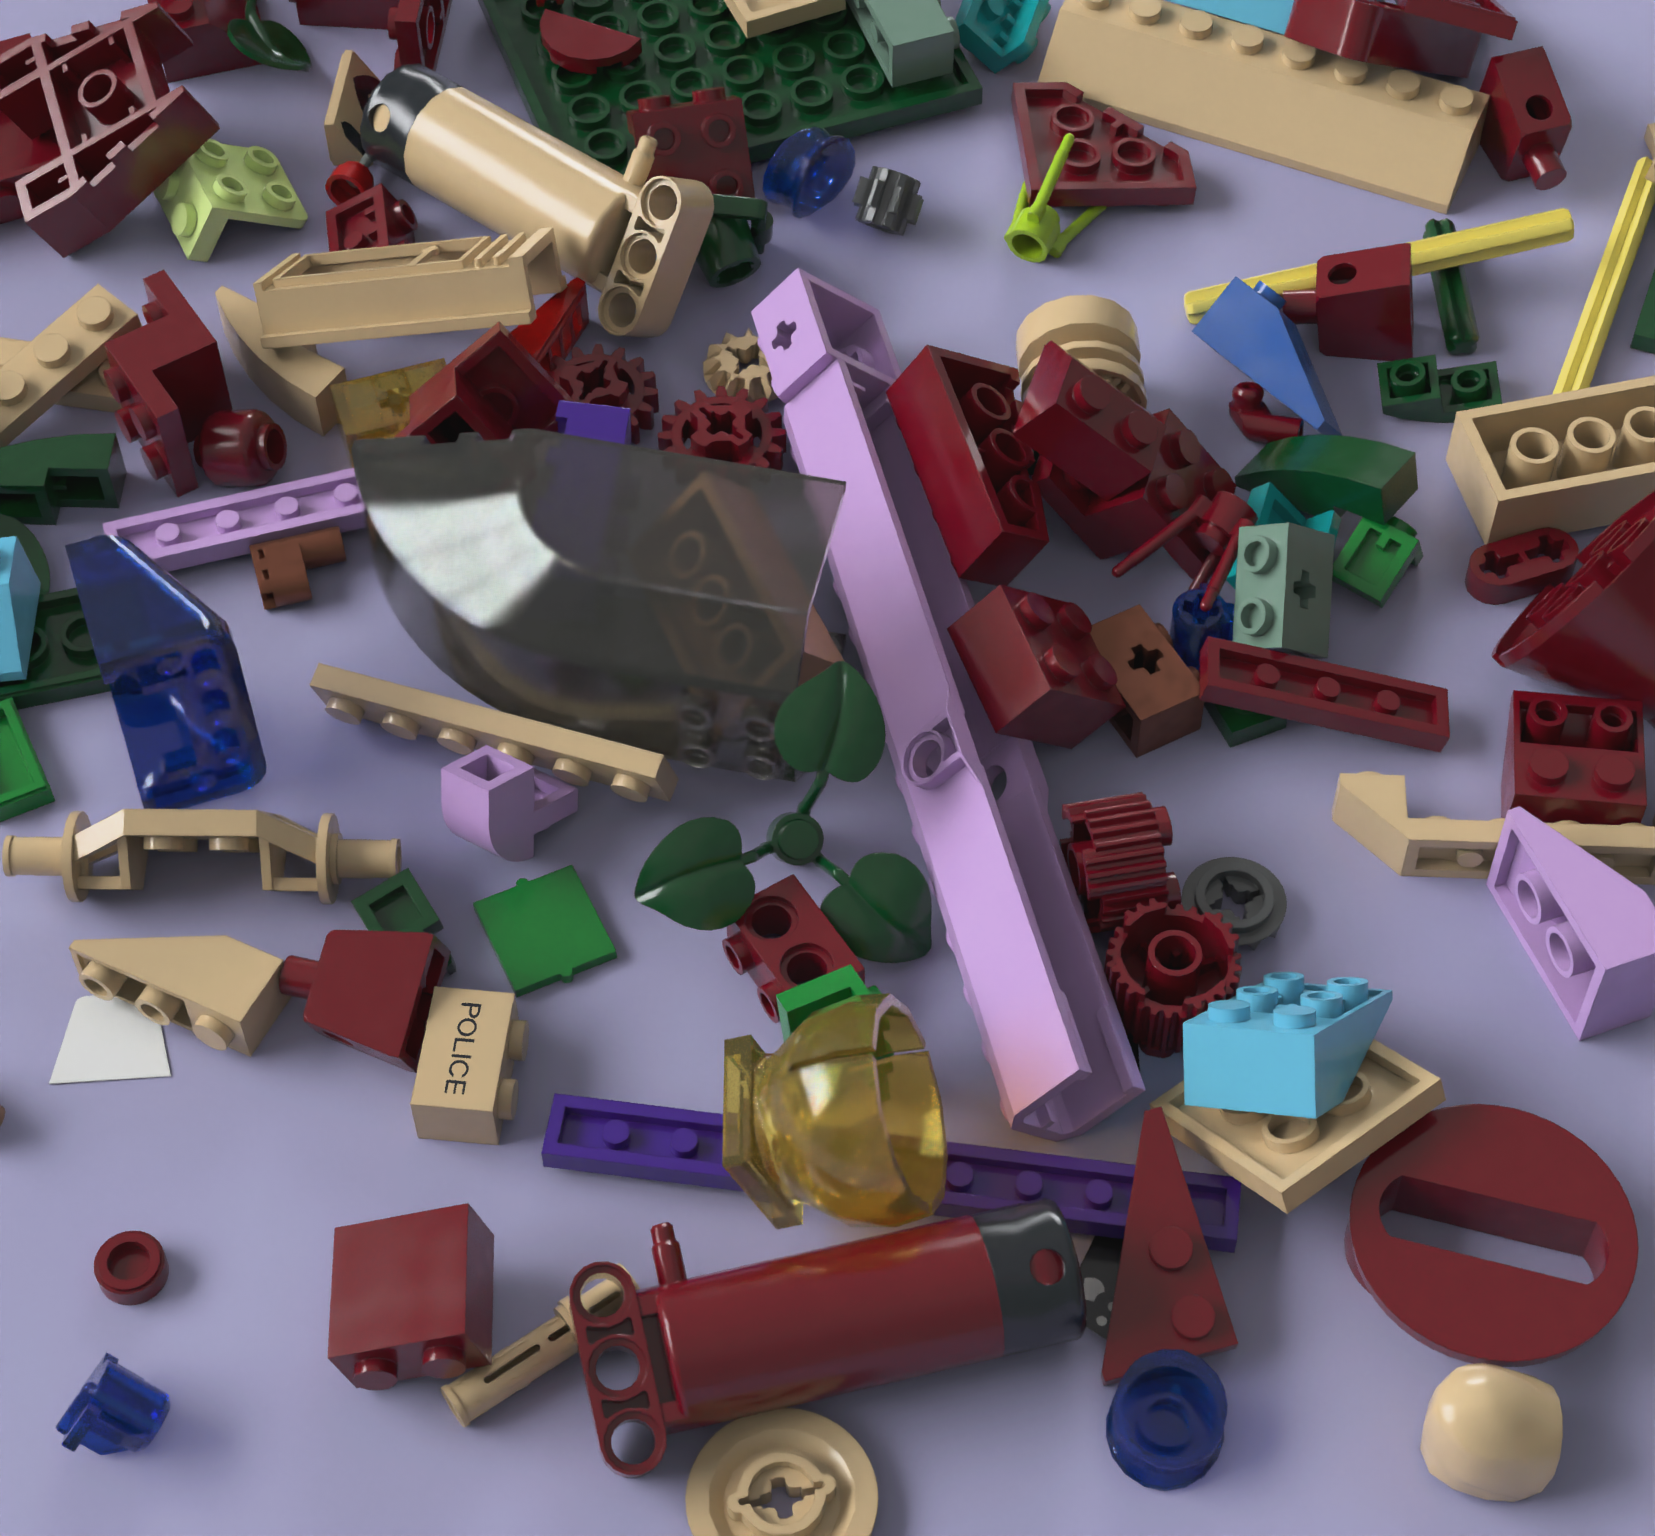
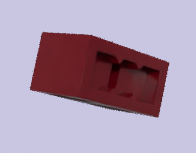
M794 874L754 894L752 903L744 915L732 925L727 926V938L722 940L726 957L738 974L743 975L747 972L758 986L757 994L759 1001L768 1017L774 1023L780 1022L776 994L798 986L797 983L811 981L851 964L865 984V968ZM767 934L782 935L781 937L773 939L762 937Z

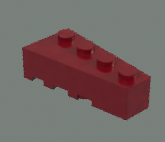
M926 345L886 391L887 397L958 578L999 586L1000 584L1008 586L1050 542L1040 487L1029 478L1028 469L1035 462L1033 449L1012 434L1023 406V402L1016 400L1014 397V390L1020 384L1018 369Z

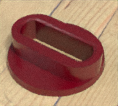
M1487 1104L1456 1105L1430 1111L1371 1153L1363 1164L1355 1182L1351 1197L1350 1217L1344 1238L1345 1255L1353 1275L1361 1286L1372 1295L1386 1315L1402 1330L1422 1344L1446 1356L1467 1363H1486L1501 1367H1524L1545 1363L1569 1354L1589 1342L1610 1322L1627 1298L1636 1273L1639 1249L1637 1227L1629 1200L1620 1182L1596 1152L1571 1132L1552 1121L1516 1108ZM1394 1210L1581 1256L1588 1263L1594 1281L1589 1284H1583L1392 1237L1385 1230L1381 1217L1387 1212Z

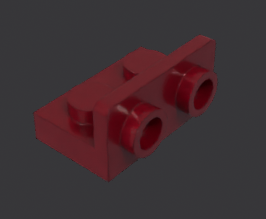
M382 183L325 212L329 252L415 243L414 231L417 230L418 223L413 210L405 200L400 199L397 201Z

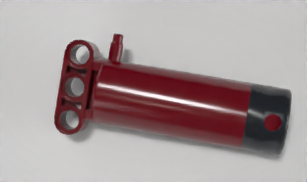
M1040 1198L687 1278L680 1243L675 1238L673 1225L666 1222L654 1225L650 1230L653 1241L651 1251L659 1285L635 1290L630 1275L621 1266L609 1261H601L584 1266L574 1276L569 1290V1309L599 1451L604 1464L613 1473L625 1478H639L650 1473L663 1458L667 1448L666 1435L1078 1340L1083 1336L1087 1326L1084 1285L1072 1236L1057 1203L1047 1198ZM595 1279L613 1281L620 1288L623 1295L621 1307L614 1314L607 1317H597L590 1314L583 1307L580 1298L583 1288L589 1282ZM612 1350H622L629 1353L635 1359L638 1366L637 1380L630 1387L623 1390H612L605 1387L599 1381L596 1374L598 1360L605 1353ZM636 1422L642 1424L651 1432L654 1448L651 1456L646 1461L639 1464H628L622 1462L614 1454L611 1445L612 1435L619 1426L625 1423Z

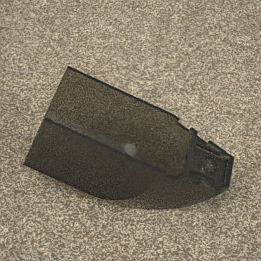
M532 428L512 430L509 439L483 441L479 432L460 433L456 443L430 444L426 435L354 441L351 452L366 534L375 572L384 595L400 624L420 650L462 688L499 711L663 754L666 759L682 761L696 768L715 767L747 773L754 778L762 780L775 778L796 782L806 773L793 769L780 755L774 740V723L780 706L799 685L809 614L846 492V481ZM829 632L842 656L846 645V634Z

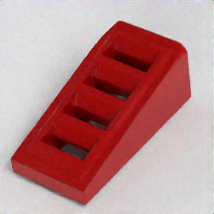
M578 277L571 280L562 292L556 293L536 310L537 318L531 324L518 325L510 332L545 370L552 371L551 358L556 355L564 360L566 359L589 324L586 282Z

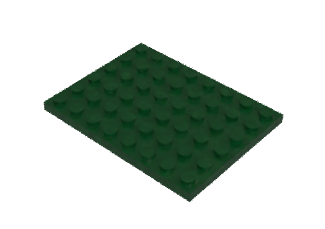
M478 0L533 126L623 175L632 152L636 148L634 136L629 134L626 111L639 109L637 99L670 95L671 104L693 101L692 91L725 87L726 96L734 95L742 98L750 163L982 104L983 87L960 47L954 49L953 73L892 88L847 2L846 10L747 38L724 0H564L562 5H557L555 1L548 0L545 2L544 7H537L536 0ZM545 9H549L641 38L642 53L624 67H621V62H618L611 66L597 67V74L590 75L571 72L551 61L548 50L542 44L540 20Z

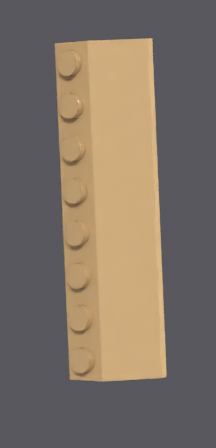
M1065 0L1059 10L1038 82H1067L1084 92V102L1100 111L1111 107L1136 122L1443 214H1447L1478 149L1490 99L1489 94L1471 90L1464 86L1426 77L1409 70L1341 57L1254 25H1247L1164 0Z

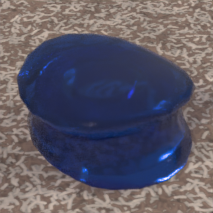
M811 127L793 134L779 146L768 164L763 177L762 188L765 198L773 204L791 208L792 215L798 219L815 213L833 201L852 177L856 164L855 150L849 139L840 135L831 136L824 128Z
M1161 1349L1143 1355L1128 1368L1118 1384L1106 1417V1438L1110 1453L1125 1475L1144 1487L1165 1492L1185 1488L1202 1479L1208 1473L1219 1457L1225 1438L1224 1426L1228 1413L1226 1391L1218 1374L1202 1358L1184 1350Z

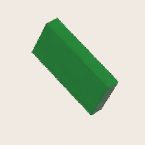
M12 697L0 701V822L55 802L50 785Z

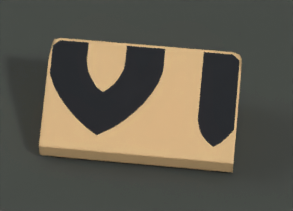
M345 50L344 54L342 53L324 121L329 157L333 165H339L346 161L359 162L365 154L360 134L363 110L372 91L381 82L353 50Z

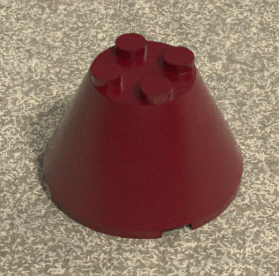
M1654 490L1615 520L1575 556L1583 566L1565 584L1560 583L1554 588L1548 583L1513 621L1492 652V658L1500 666L1579 696L1642 701L1643 719L1653 728H1655Z

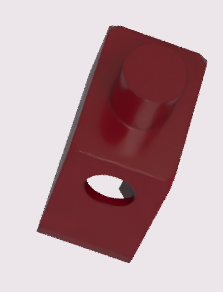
M1543 46L1491 57L1479 92L1490 95L1480 145L1502 180L1510 182L1531 177L1536 189H1551L1560 184L1567 175L1559 157L1571 131L1572 119Z
M1411 243L1323 256L1317 261L1316 289L1283 290V299L1287 301L1283 306V313L1296 325L1317 324L1319 352L1325 356L1379 361L1413 358L1414 310Z
M332 930L326 935L319 961L294 955L287 957L281 969L279 989L283 995L307 999L303 1013L304 1022L319 1034L406 1071L417 1073L434 986H442L451 951L434 934L426 932Z

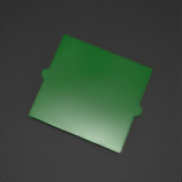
M573 865L530 881L520 878L517 880L515 887L473 902L474 911L516 998L560 980L563 983H570L574 979L573 975L617 958L616 949Z

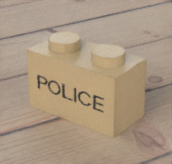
M434 986L410 1102L418 1138L499 1145L503 1120H514L517 1110L518 1080L511 1079L514 1061H525L529 1043V1022L527 1020H519L515 993Z

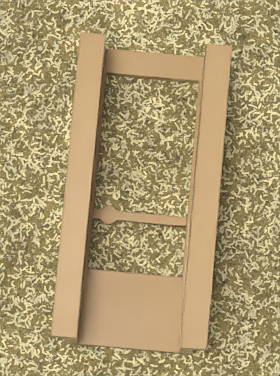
M550 227L538 229L527 239L525 232H521L511 240H508L507 234H502L493 242H491L490 236L313 253L305 254L302 257L300 253H294L255 281L253 287L264 333L260 337L262 349L492 328L499 321L503 326L531 324L537 318L533 295L560 293L567 287L566 276L561 273L554 228Z

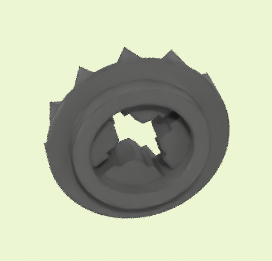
M1222 857L1201 864L1188 876L1181 895L1183 909L1186 911L1193 906L1197 908V914L1199 915L1204 914V912H1210L1213 915L1219 912L1222 913V923L1231 922L1233 925L1232 934H1238L1240 937L1238 946L1248 945L1253 951L1262 940L1267 937H1276L1287 909L1286 894L1277 877L1261 864L1239 857ZM1223 890L1226 896L1231 897L1235 904L1246 903L1242 920L1239 916L1235 917L1230 909L1220 911L1223 901Z

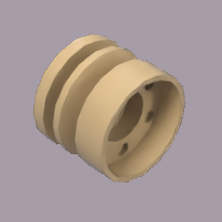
M1070 295L1046 302L1026 316L1016 334L1017 366L1021 379L1020 394L1023 403L1044 345L1052 340L1146 409L1147 397L1143 386L1144 375L1140 367L1141 353L1138 331L1129 311L1110 299L1095 295Z

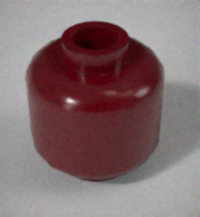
M257 409L223 410L207 417L200 433L195 437L193 452L197 464L203 468L205 475L215 485L226 488L262 486L270 482L277 471L283 467L287 456V442L283 429L266 412Z

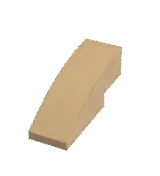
M221 286L215 292L223 330L235 357L249 378L274 404L294 420L324 437L352 408L345 368L318 355L316 344L262 349L260 337L264 333L257 302Z

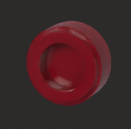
M125 1231L112 1236L100 1247L94 1260V1274L102 1292L108 1299L121 1305H138L152 1299L162 1290L168 1279L169 1265L164 1250L155 1237L142 1231Z

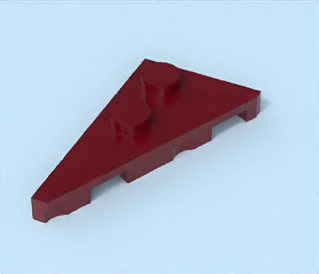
M1162 1106L1144 1112L1101 1371V1379L1104 1386L1236 1349L1238 1345Z

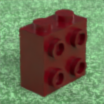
M469 1203L334 1228L327 1358L356 1388L385 1390L395 1386L397 1381L424 1376L442 1379L454 1378L462 1375L466 1369L492 1365L494 1234Z

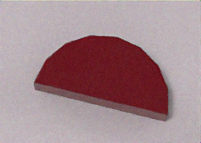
M545 9L540 20L542 44L548 50L551 61L571 72L590 75L597 74V67L611 66L618 62H621V67H624L642 53L641 38L549 9Z

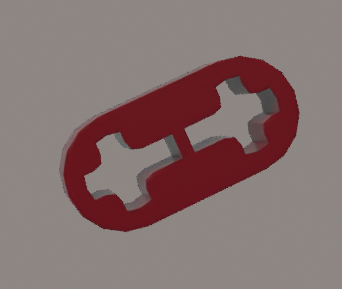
M1550 527L1539 528L1485 544L1477 548L1470 556L1465 577L1466 589L1474 599L1482 603L1499 605L1538 594L1548 583L1555 588L1560 583L1565 584L1572 577L1577 562L1575 556L1579 552L1578 545L1570 534ZM1485 570H1490V571H1491V572H1488V573H1485V574H1484V571H1485ZM1505 575V578H1500V579H1499V577H1498V576Z

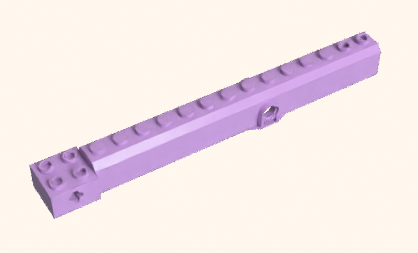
M797 268L751 311L759 336L757 341L766 357L772 376L771 386L779 399L786 404L783 422L791 444L790 453L798 465L805 487L804 497L812 509L820 534L818 538L819 544L826 553L834 577L833 587L842 602L849 624L848 634L857 649L865 674L864 679L872 688L882 710L886 731L885 742L888 745L896 770V784L904 795L913 823L912 834L921 848L930 876L929 887L938 901L947 929L946 940L955 954L963 978L964 996L973 1010L981 1034L982 1052L991 1066L1001 1097L1000 1108L1012 1130L1054 1142L1080 1136L1146 1091L1048 814L1049 788L1032 741L995 733L947 631L949 626L975 606L967 581L958 578L951 564L949 552L938 524L933 518L931 506L920 478L915 472L914 463L902 432L897 426L896 417L886 394L889 387L902 373L880 311ZM1005 771L1007 777L1006 787L1001 797L995 801L991 787L995 778Z

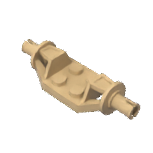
M122 809L92 826L88 815L84 811H73L66 820L62 837H17L7 835L2 849V865L5 876H62L66 896L71 902H83L87 898L89 890H143L149 850H158V852H198V840H209V850L230 853H260L262 888L264 891L318 892L322 904H334L342 878H391L401 872L402 866L400 839H343L335 813H324L319 822L318 833H315L282 815L260 810ZM287 851L315 863L316 878L284 877ZM118 854L120 876H92L94 863Z

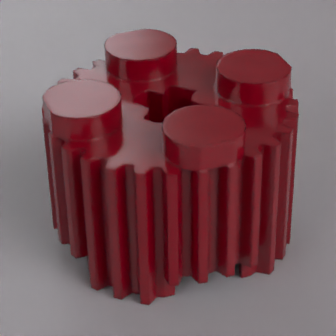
M1143 792L1062 804V819L1070 821L1072 831H1070L1071 837L1060 839L1059 845L1078 896L1080 895L1081 903L1084 905V916L1091 934L1115 930L1117 926L1123 928L1124 913L1127 910L1135 913V907L1138 903L1148 906L1149 899L1154 898L1158 903H1168L1170 909H1175L1177 904H1181V892L1177 876L1173 871L1166 872L1167 863L1164 859V846L1172 845L1173 832L1171 820L1165 806L1153 808L1146 795H1143Z
M1154 898L1149 899L1148 906H1144L1141 903L1136 904L1135 913L1127 910L1124 913L1123 928L1117 926L1114 938L1110 937L1104 972L1126 1035L1132 1034V1042L1138 1043L1141 1051L1146 1055L1167 1058L1174 1053H1180L1181 1047H1183V1023L1207 1011L1209 1003L1228 1000L1236 996V989L1239 988L1242 966H1240L1242 956L1241 953H1237L1240 937L1238 934H1232L1233 925L1231 922L1222 923V913L1219 912L1213 915L1210 912H1204V914L1199 915L1197 914L1196 907L1192 906L1186 911L1183 909L1182 904H1177L1175 909H1170L1168 903H1158Z

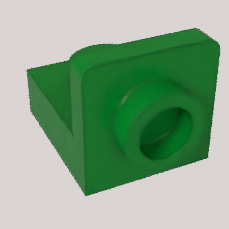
M1395 516L1385 525L1362 517L1333 563L1332 581L1383 608L1409 565L1412 564L1417 567L1423 558L1420 542L1415 538L1418 534L1417 531Z

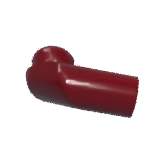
M1241 382L1233 388V400L1229 402V415L1246 439L1267 444L1288 437L1303 436L1304 420L1301 418L1272 415L1267 405L1262 402L1264 390L1259 384Z

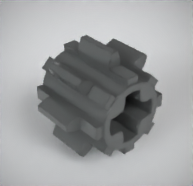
M872 166L869 179L860 176L852 200L854 206L859 207L855 219L872 228L903 236L907 223L916 225L924 201L922 196L917 194L921 184L920 181L888 168Z

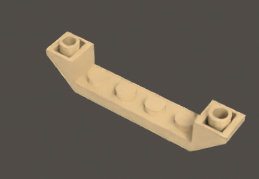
M1364 771L1356 774L1340 773L1332 806V821L1400 876L1487 879L1505 818H1496L1489 821L1455 820L1444 816L1408 818L1405 775H1383L1373 771ZM1655 815L1652 821L1653 826H1646L1641 823H1625L1621 825L1581 824L1572 820L1545 823L1632 883L1655 885Z

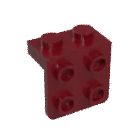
M715 87L692 91L693 101L671 104L670 95L637 99L639 109L626 111L629 134L634 136L635 147L637 148L639 140L643 135L656 139L658 143L654 152L655 159L646 182L656 176L691 179L703 182L709 187L712 194L755 198L742 98L734 95L726 96L725 87Z

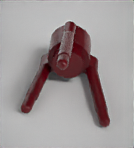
M1218 491L1212 501L1206 496L1199 494L1187 511L1114 566L1112 576L1115 578L1122 577L1196 521L1198 529L1194 536L1199 544L1210 553L1190 584L1178 608L1181 613H1188L1210 580L1200 602V609L1208 612L1220 594L1237 558L1239 527L1255 526L1258 520L1257 514L1244 500L1230 492Z

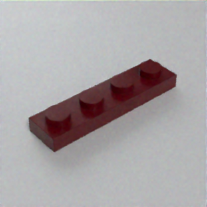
M1211 636L1207 637L1200 650L1199 700L1435 752H1441L1450 738L1448 689Z

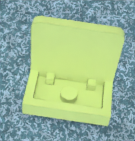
M209 139L154 190V195L158 199L172 231L176 235L188 260L208 262L228 219L296 229L303 228L308 219V215L278 158L271 151L260 146L248 148L222 144L216 140Z

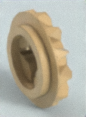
M750 328L747 329L742 337H736L726 332L721 344L709 345L707 358L703 361L704 379L709 389L715 395L718 386H724L727 396L735 397L742 388L748 389L749 402L751 403L763 397L768 399V401H772L778 398L771 386L772 376L766 357L758 345V337L752 333ZM752 358L759 359V366L751 364L746 370L743 369L739 372V362L747 364Z

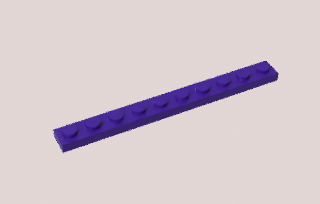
M554 1093L541 1152L543 1167L950 1218L1047 1198L1057 1203L1064 1215L1070 1233L1123 1239L1136 1166L1134 1164ZM1183 1171L1208 1250L1235 1253L1238 1236L1241 1182L1231 1176Z

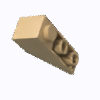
M227 935L74 940L69 946L79 974V981L91 994L107 1001L112 1000L115 996L133 1004L149 1020L160 1025H169L172 1022L193 1031L199 1040L216 1050L223 1051L229 1047L251 1057L292 997L281 994L279 989V978L284 964L283 959Z

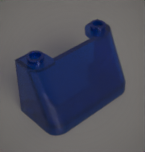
M97 535L90 539L65 545L104 685L109 683L144 809H184L243 792L258 784L266 774L267 765L237 648L227 622L135 544L124 537Z

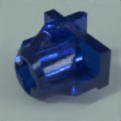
M1200 583L1199 588L1187 590L1176 598L1172 607L1169 631L1174 650L1187 667L1193 666L1199 673L1200 650L1207 637L1211 636L1229 641L1233 639V603L1225 602L1218 595L1210 611L1204 612L1200 609V602L1208 586L1206 583Z
M106 1352L56 1425L57 1431L64 1435L61 1445L75 1452L79 1444L99 1455L128 1450L132 1452L144 1450L152 1442L168 1415L171 1407L168 1393L118 1364V1358Z

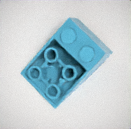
M1273 972L1265 974L1263 982L1255 986H1245L1236 989V996L1228 1000L1209 1003L1207 1011L1183 1023L1185 1105L1317 1119L1343 1102L1393 1000L1392 990L1368 988V980L1360 977L1331 978L1327 980V985L1304 983V975L1301 973Z

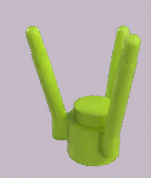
M1071 133L1064 136L1038 195L1030 207H1028L1025 181L1022 184L1013 219L1004 235V240L1007 242L1010 250L1023 260L1033 263L1041 262L1046 259L1048 253L1055 258H1060L1067 244L1107 208L1106 206H1090L1060 233V217L1047 203L1074 143L1075 137Z

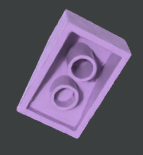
M1519 806L1508 810L1486 885L1578 1040L1581 1041L1650 1017L1655 1006V906L1646 892Z

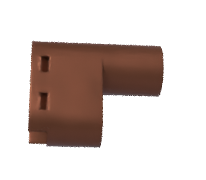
M339 526L249 545L264 610L312 600L306 570L347 561Z

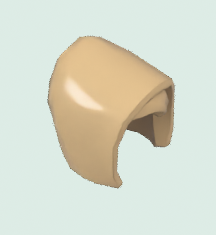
M1475 1363L1456 1368L1436 1387L1428 1403L1420 1450L1429 1473L1454 1490L1484 1500L1515 1502L1542 1492L1555 1475L1561 1454L1563 1415L1559 1397L1552 1385L1532 1375L1498 1365Z

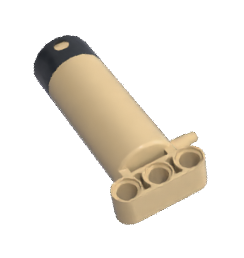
M409 64L398 67L388 73L374 88L364 107L360 125L362 148L373 163L499 235L507 234L508 240L513 239L521 232H525L527 239L540 228L553 227L561 270L575 278L582 279L587 285L602 293L598 305V315L603 328L607 332L616 336L653 338L667 331L711 222L714 211V198L709 187L703 182L696 180L656 176L646 182L655 159L654 152L658 144L656 139L647 135L641 136L623 175L421 64Z

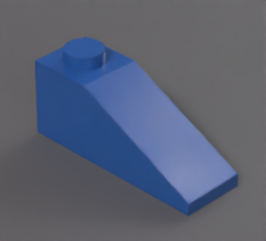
M1235 276L1192 332L1322 435L1343 436L1296 324L1280 311L1287 301L1260 280L1252 289Z

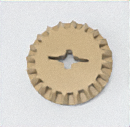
M781 1408L735 1419L708 1440L697 1455L688 1477L685 1495L687 1521L693 1536H872L878 1513V1486L874 1469L867 1454L856 1439L843 1427L827 1417L811 1411ZM785 1487L789 1497L802 1498L801 1501L793 1504L792 1516L779 1518L775 1508L768 1507L763 1509L762 1505L772 1500V1489Z

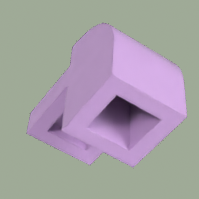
M488 745L441 768V805L447 827L456 836L511 862L525 861L534 857V834L546 830L552 824L578 811V788L535 769V767Z

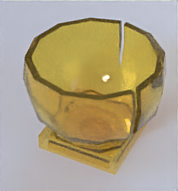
M890 993L855 995L812 1012L775 1053H765L752 1035L724 1040L722 1166L776 1229L803 1225V1203L849 1227H899L934 1215L945 1197L948 1151L942 1100L929 1051L899 1054L879 1060L875 1059L890 1053L925 1049L926 1045L909 1008Z

